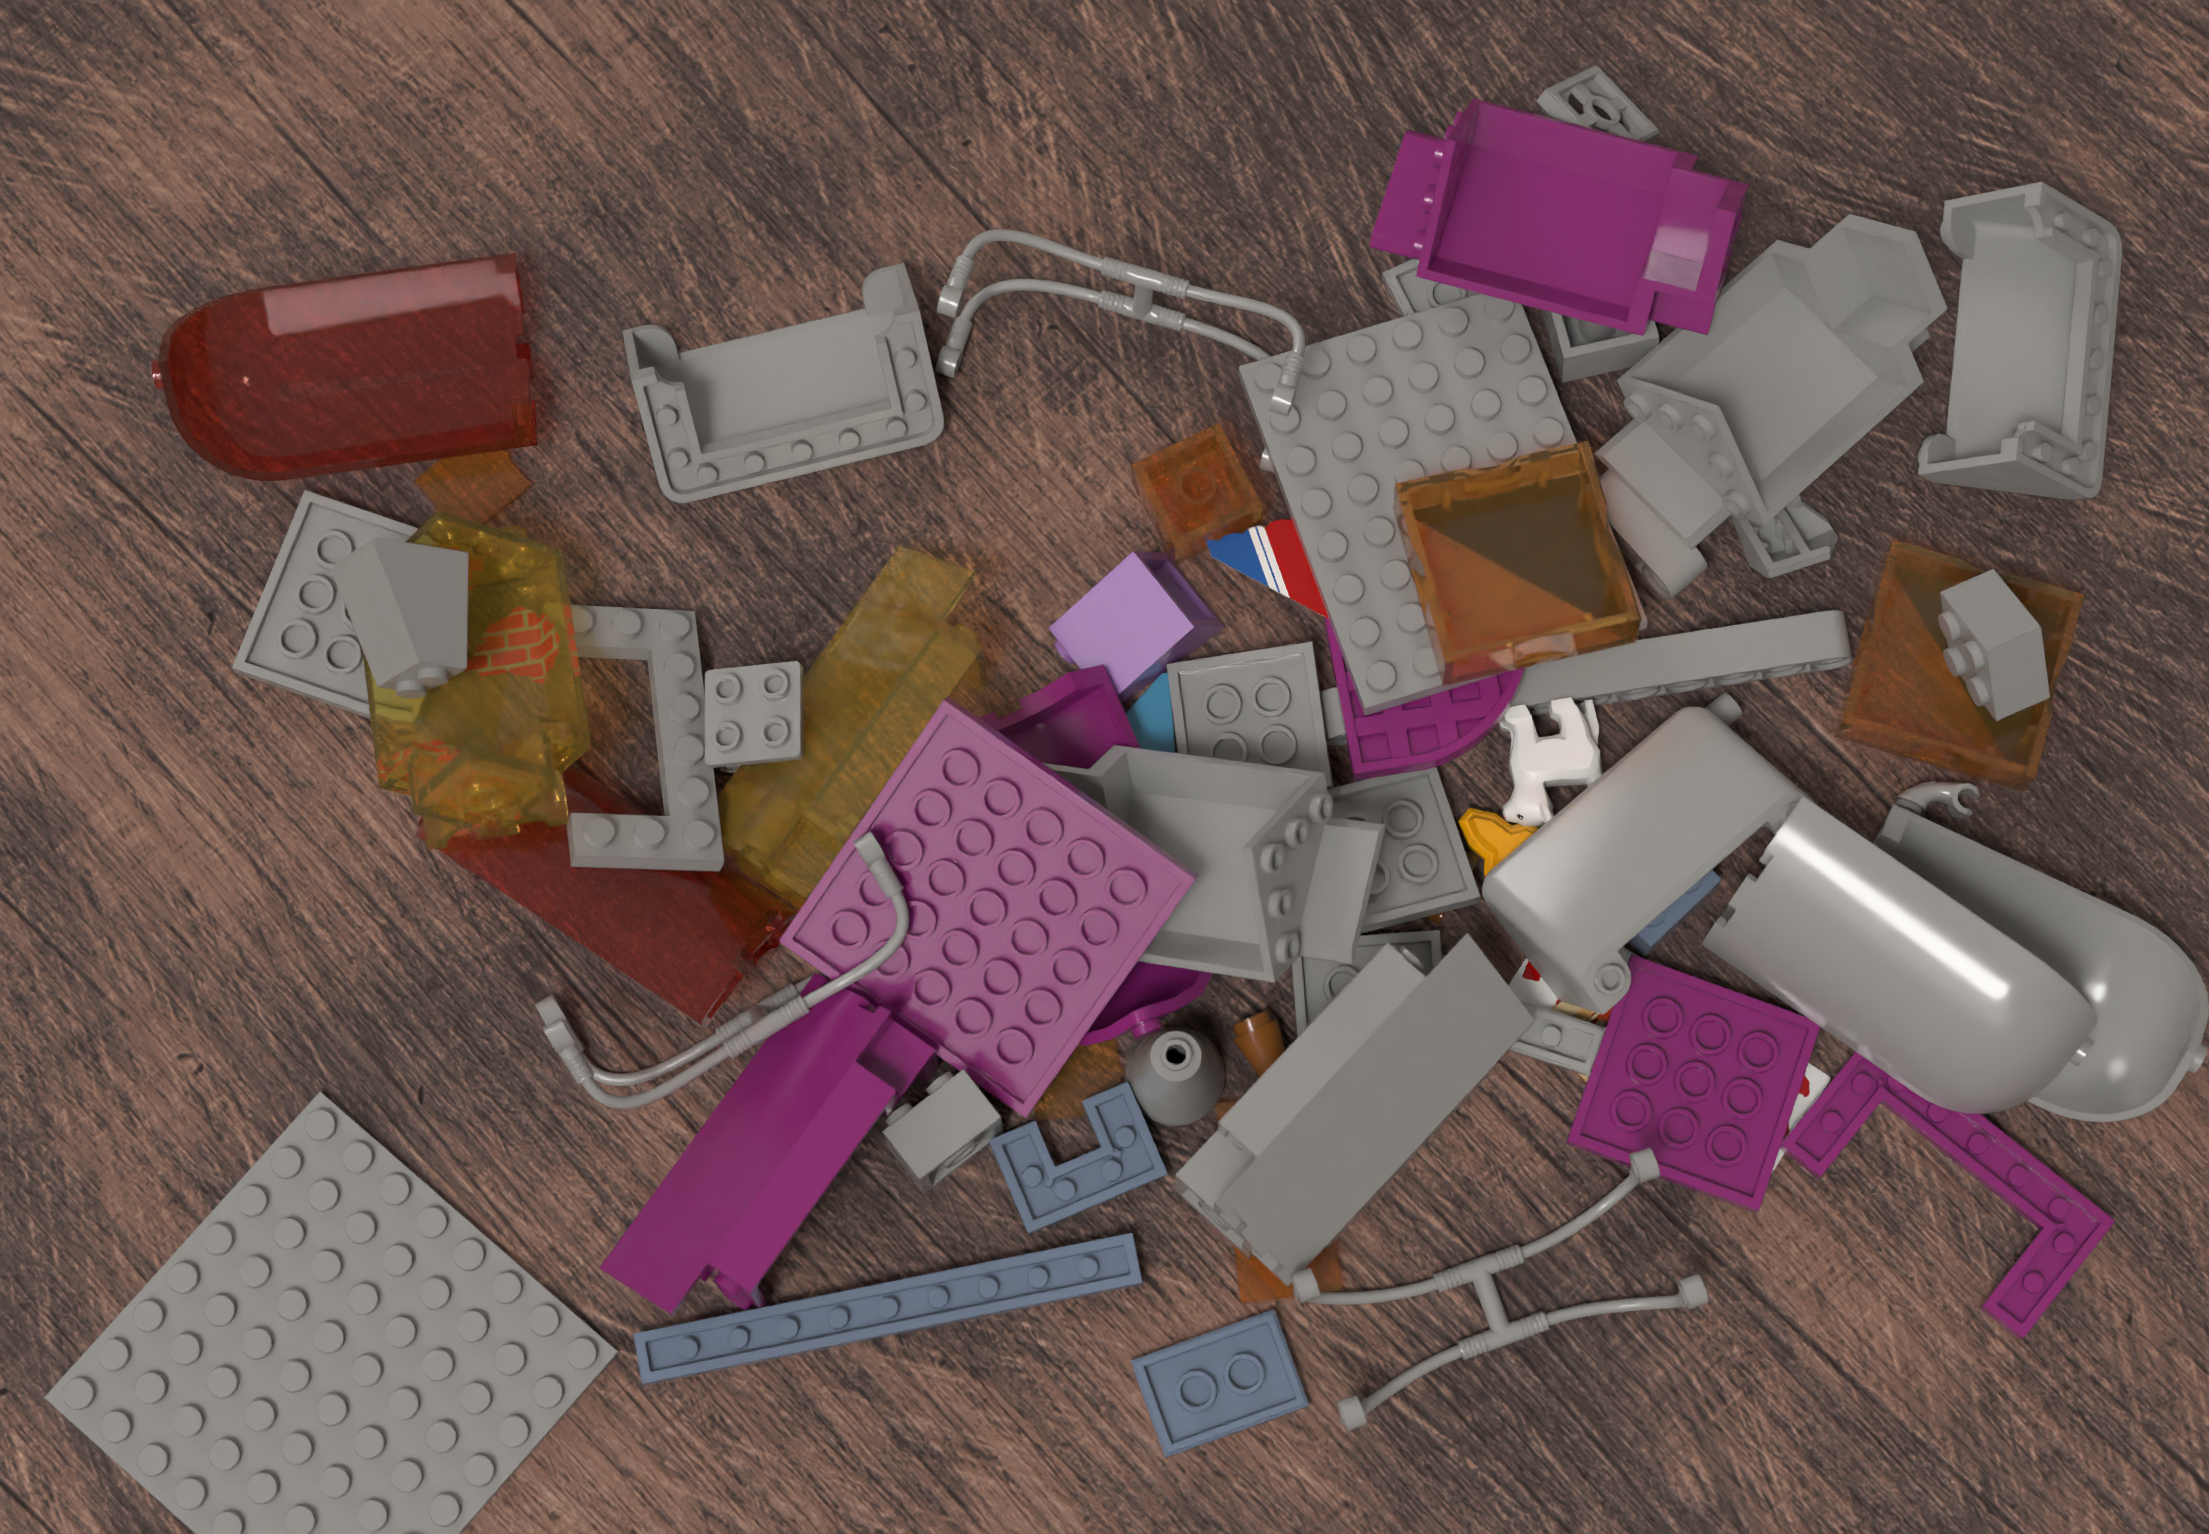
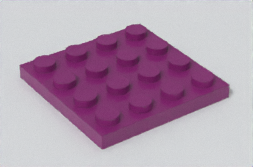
M1631 955L1627 963L1631 973V983L1628 992L1611 1009L1601 1044L1565 1144L1630 1168L1629 1154L1650 1148L1659 1167L1660 1177L1658 1178L1757 1213L1760 1209L1820 1026L1805 1016Z

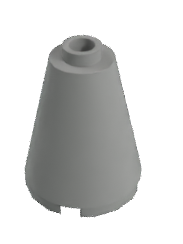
M1169 1026L1163 1027L1160 1031L1142 1038L1134 1046L1126 1063L1125 1082H1129L1142 1114L1166 1126L1189 1125L1205 1117L1218 1102L1224 1088L1225 1069L1219 1051L1206 1036L1190 1028ZM1177 1062V1063H1181V1064L1174 1065V1064H1171V1063Z

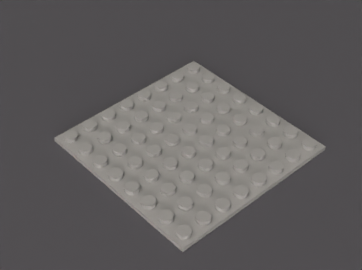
M319 1092L44 1398L195 1534H461L619 1352L323 1093Z

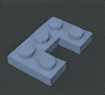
M1128 1081L1082 1101V1106L1100 1148L1066 1163L1054 1166L1036 1121L989 1140L991 1149L1028 1235L1168 1175Z

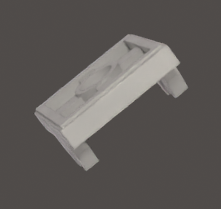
M1596 65L1545 89L1536 101L1542 107L1541 111L1547 117L1588 128L1596 126L1607 130L1611 134L1647 143H1652L1660 133L1659 129ZM1576 98L1583 105L1584 113L1581 115L1570 106ZM1592 105L1605 110L1611 120L1600 117L1594 111Z

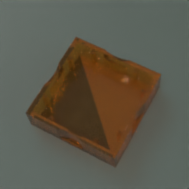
M1588 441L1521 455L1511 461L1493 467L1463 468L1395 484L1393 511L1442 686L1637 642L1641 615L1623 555L1616 546L1609 529L1607 502Z
M1893 539L1883 555L1833 737L2025 792L2036 778L2053 714L2052 705L2055 684L2068 658L2084 594L2018 575L1998 574L2041 626L2050 698L1996 721L1984 705L1977 706L1974 703L1964 679L1961 676L1954 677L1949 671L1943 656V651L1948 648L1947 639L1938 621V615L1943 613L1940 592L1987 571L1976 568L1960 558Z

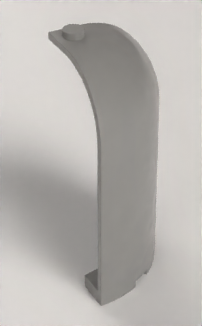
M1804 796L1759 859L1760 862L1766 865L1759 878L1757 879L1750 873L1747 875L1729 901L1724 913L1717 919L1702 942V945L1816 1023L1911 1091L1937 1106L1955 1112L1987 1114L2019 1106L2043 1091L2059 1075L2068 1062L2078 1067L2095 1043L2088 1038V1035L2098 1022L2094 1009L2060 974L2021 945Z
M1893 804L1873 844L2050 966L2087 1000L2097 1015L2098 1022L2088 1035V1038L2095 1043L2078 1067L2068 1062L2059 1075L2043 1091L2028 1100V1102L2072 1119L2092 1122L2122 1121L2154 1110L2172 1095L2187 1071L2194 1074L2198 1071L2208 1050V1046L2201 1043L2209 1016L2208 994L2195 965L2175 942L2156 927L2124 910Z

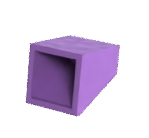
M1133 551L1048 629L1057 639L1054 643L1055 648L1070 664L1074 665L1076 663L1080 669L1104 665L1120 703H1125L1155 681L1162 673L1167 672V664L1180 662L1219 633L1225 626L1165 552Z

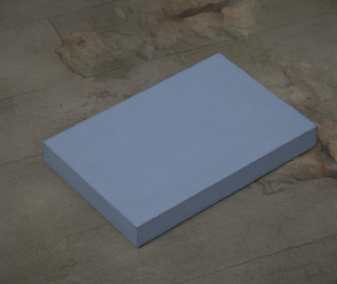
M1274 1310L1131 1360L1133 1371L1165 1459L1309 1407Z

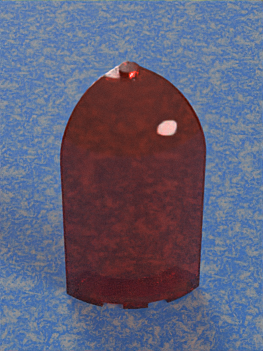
M515 253L263 287L231 294L203 304L176 320L163 335L158 360H152L151 362L155 388L157 390L164 389L171 418L184 441L211 465L246 479L258 481L291 480L538 445L537 408L535 400H531L530 380H534L530 344H520L519 335H525L522 314H525V307Z
M517 758L496 763L494 765H499V771L513 773L511 782L479 790L478 798L468 805L462 804L457 809H446L441 805V802L439 804L434 802L425 810L418 822L419 829L414 836L431 849H437L705 1028H707L727 998L743 980L744 975L738 972L739 968L745 962L756 966L765 957L773 956L781 945L779 942L780 938L798 914V912L724 863L720 871L571 867L567 821L570 813L649 814L578 768L552 759Z

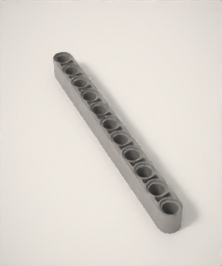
M1840 610L1822 611L1575 650L1525 666L1519 690L1510 707L1525 704L1531 716L1549 713L1548 705L1551 700L1572 697L1576 705L1585 700L1592 699L1594 706L1836 669L1854 661L1844 612ZM1334 687L1321 692L1328 745H1347L1337 689Z

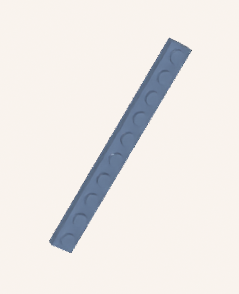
M1129 1233L634 1333L633 1336L641 1381L646 1386L1142 1285V1278L1133 1234Z

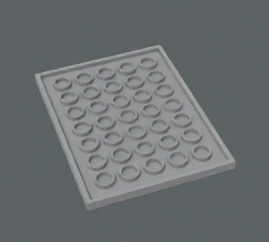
M1476 294L1305 346L1303 357L1306 362L1288 417L1270 412L1269 407L1286 357L1289 353H1292V350L1238 367V376L1365 716L1624 636L1400 513L1401 511L1413 509L1411 516L1438 510L1433 505L1436 503L1458 499L1459 506L1485 500L1487 498L1484 493L1504 489L1506 495L1534 489L1533 482L1552 478L1556 484L1580 478L1581 472L1628 633L1646 629L1647 617L1522 304L1484 294Z

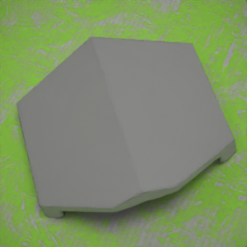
M1800 495L1795 497L1765 525L1744 518L1738 519L1731 515L1749 566L1768 579L1831 559L1838 542V536L1828 520L1803 502Z

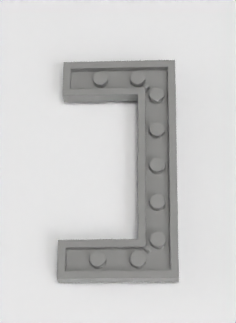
M550 604L546 616H551L554 619V624H558L561 636L565 638L563 656L647 660L664 816L570 813L567 821L571 867L720 871L724 863L714 770L705 763V693L695 611Z

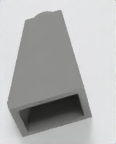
M375 537L333 565L334 578L377 687L396 690V695L399 697L421 698L426 696V692L436 686L448 683V679L467 669L468 552Z

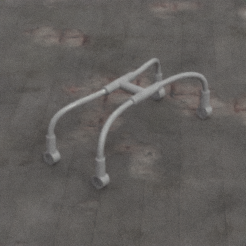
M993 229L978 234L967 244L962 255L957 256L947 285H944L941 291L937 313L955 318L946 344L940 351L935 372L951 378L956 377L961 364L963 350L973 326L971 319L974 313L988 299L1012 291L1048 292L1096 303L1098 308L1179 332L1184 329L1212 338L1249 355L1257 361L1272 357L1261 348L1232 333L1186 318L1185 313L1152 304L1154 290L1181 299H1185L1187 296L1255 312L1273 318L1286 326L1293 337L1292 353H1289L1286 357L1281 376L1274 389L1269 411L1288 417L1306 362L1303 357L1305 352V335L1299 322L1288 312L1276 306L1254 299L1190 285L1189 280L1180 279L1169 274L1166 275L1165 273L1129 264L1110 257L1102 259L1026 232L1011 229ZM995 241H1008L1031 246L1099 270L1103 276L1135 285L1134 297L1131 298L1107 290L1098 292L1049 280H1005L986 286L978 291L967 302L958 317L965 290L975 265L973 258L981 247ZM1264 448L1259 469L1274 473L1267 451Z
M854 813L836 823L846 842L859 825V821ZM869 832L855 840L853 844L874 876V879L877 880V884L882 889L885 897L891 898L897 916L896 927L892 936L878 952L852 970L803 998L798 995L815 973L826 979L829 977L818 970L795 985L790 983L788 986L725 1022L724 1025H720L715 1029L716 1033L684 1052L655 1066L632 1073H610L595 1066L583 1053L585 1048L582 1042L577 1037L555 997L551 994L537 1002L535 1006L547 1025L543 1028L545 1034L562 1061L565 1062L575 1082L582 1084L595 1100L611 1108L631 1109L650 1104L683 1087L726 1058L731 1057L733 1059L788 1026V1024L800 1019L801 1016L810 1012L809 1008L853 984L887 961L905 939L909 926V911L906 900L901 892L903 886L900 884L892 867H890L885 854L873 834ZM723 1044L722 1047L680 1074L640 1094L632 1096L612 1095L603 1090L596 1082L612 1086H628L647 1082L672 1072L718 1045Z
M1646 1148L1629 1154L1631 1162L1629 1175L1598 1203L1559 1229L1524 1246L1519 1247L1516 1244L1504 1250L1502 1249L1434 1273L1431 1279L1381 1290L1325 1292L1319 1291L1311 1268L1290 1274L1294 1286V1296L1300 1303L1311 1302L1328 1305H1353L1393 1301L1422 1295L1435 1290L1441 1293L1473 1281L1489 1324V1330L1457 1341L1458 1345L1420 1362L1392 1379L1361 1403L1357 1395L1338 1401L1340 1423L1345 1427L1346 1431L1348 1432L1367 1425L1365 1418L1367 1413L1430 1371L1462 1357L1466 1360L1534 1336L1535 1334L1548 1331L1551 1325L1581 1317L1607 1313L1678 1307L1690 1310L1707 1304L1709 1300L1705 1286L1699 1274H1695L1678 1280V1295L1600 1301L1563 1308L1546 1314L1540 1311L1534 1315L1509 1322L1494 1283L1492 1274L1523 1264L1525 1258L1538 1254L1574 1235L1612 1208L1639 1183L1660 1177L1659 1167L1652 1150Z

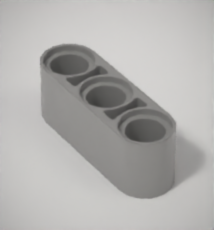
M1610 469L1593 482L1621 554L1659 595L1667 600H1671L1708 569V565L1696 547L1692 550L1688 548Z

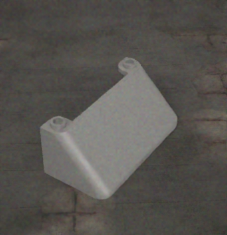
M2044 182L1945 201L1943 221L1940 227L1941 238L1955 255L1963 258L1946 435H1930L1922 443L1918 453V475L1935 483L2067 500H2083L2097 496L2101 489L2122 262V242L2116 227Z
M900 263L873 271L865 279L862 286V297L865 306L863 309L678 353L672 334L659 325H643L622 330L631 381L662 493L674 502H693L923 446L933 442L940 436L944 427L943 412L920 310L905 264Z
M1694 706L1684 707L1669 717L1497 864L1484 879L1482 886L1483 898L1487 906L1559 1001L1604 1015L1624 997L1631 983L1629 967L1618 950L1759 828H1769L1776 835L1803 796L1814 804L1815 802L1710 710Z

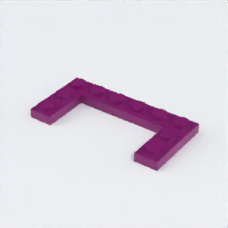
M1855 1052L1781 1143L1780 1149L1819 1179L1879 1103L1895 1114L2040 1230L1980 1306L1983 1312L2018 1340H2022L2114 1224L2115 1220L1981 1114L1955 1112L1937 1106L1920 1097Z

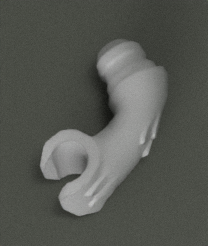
M1933 780L1902 791L1894 797V800L1896 801L1895 805L1919 816L1921 812L1926 811L1930 803H1943L1947 805V811L1952 817L1963 819L1971 816L1973 812L1969 808L1960 805L1958 795H1967L1970 798L1978 799L1980 793L1978 788L1970 783L1935 782Z

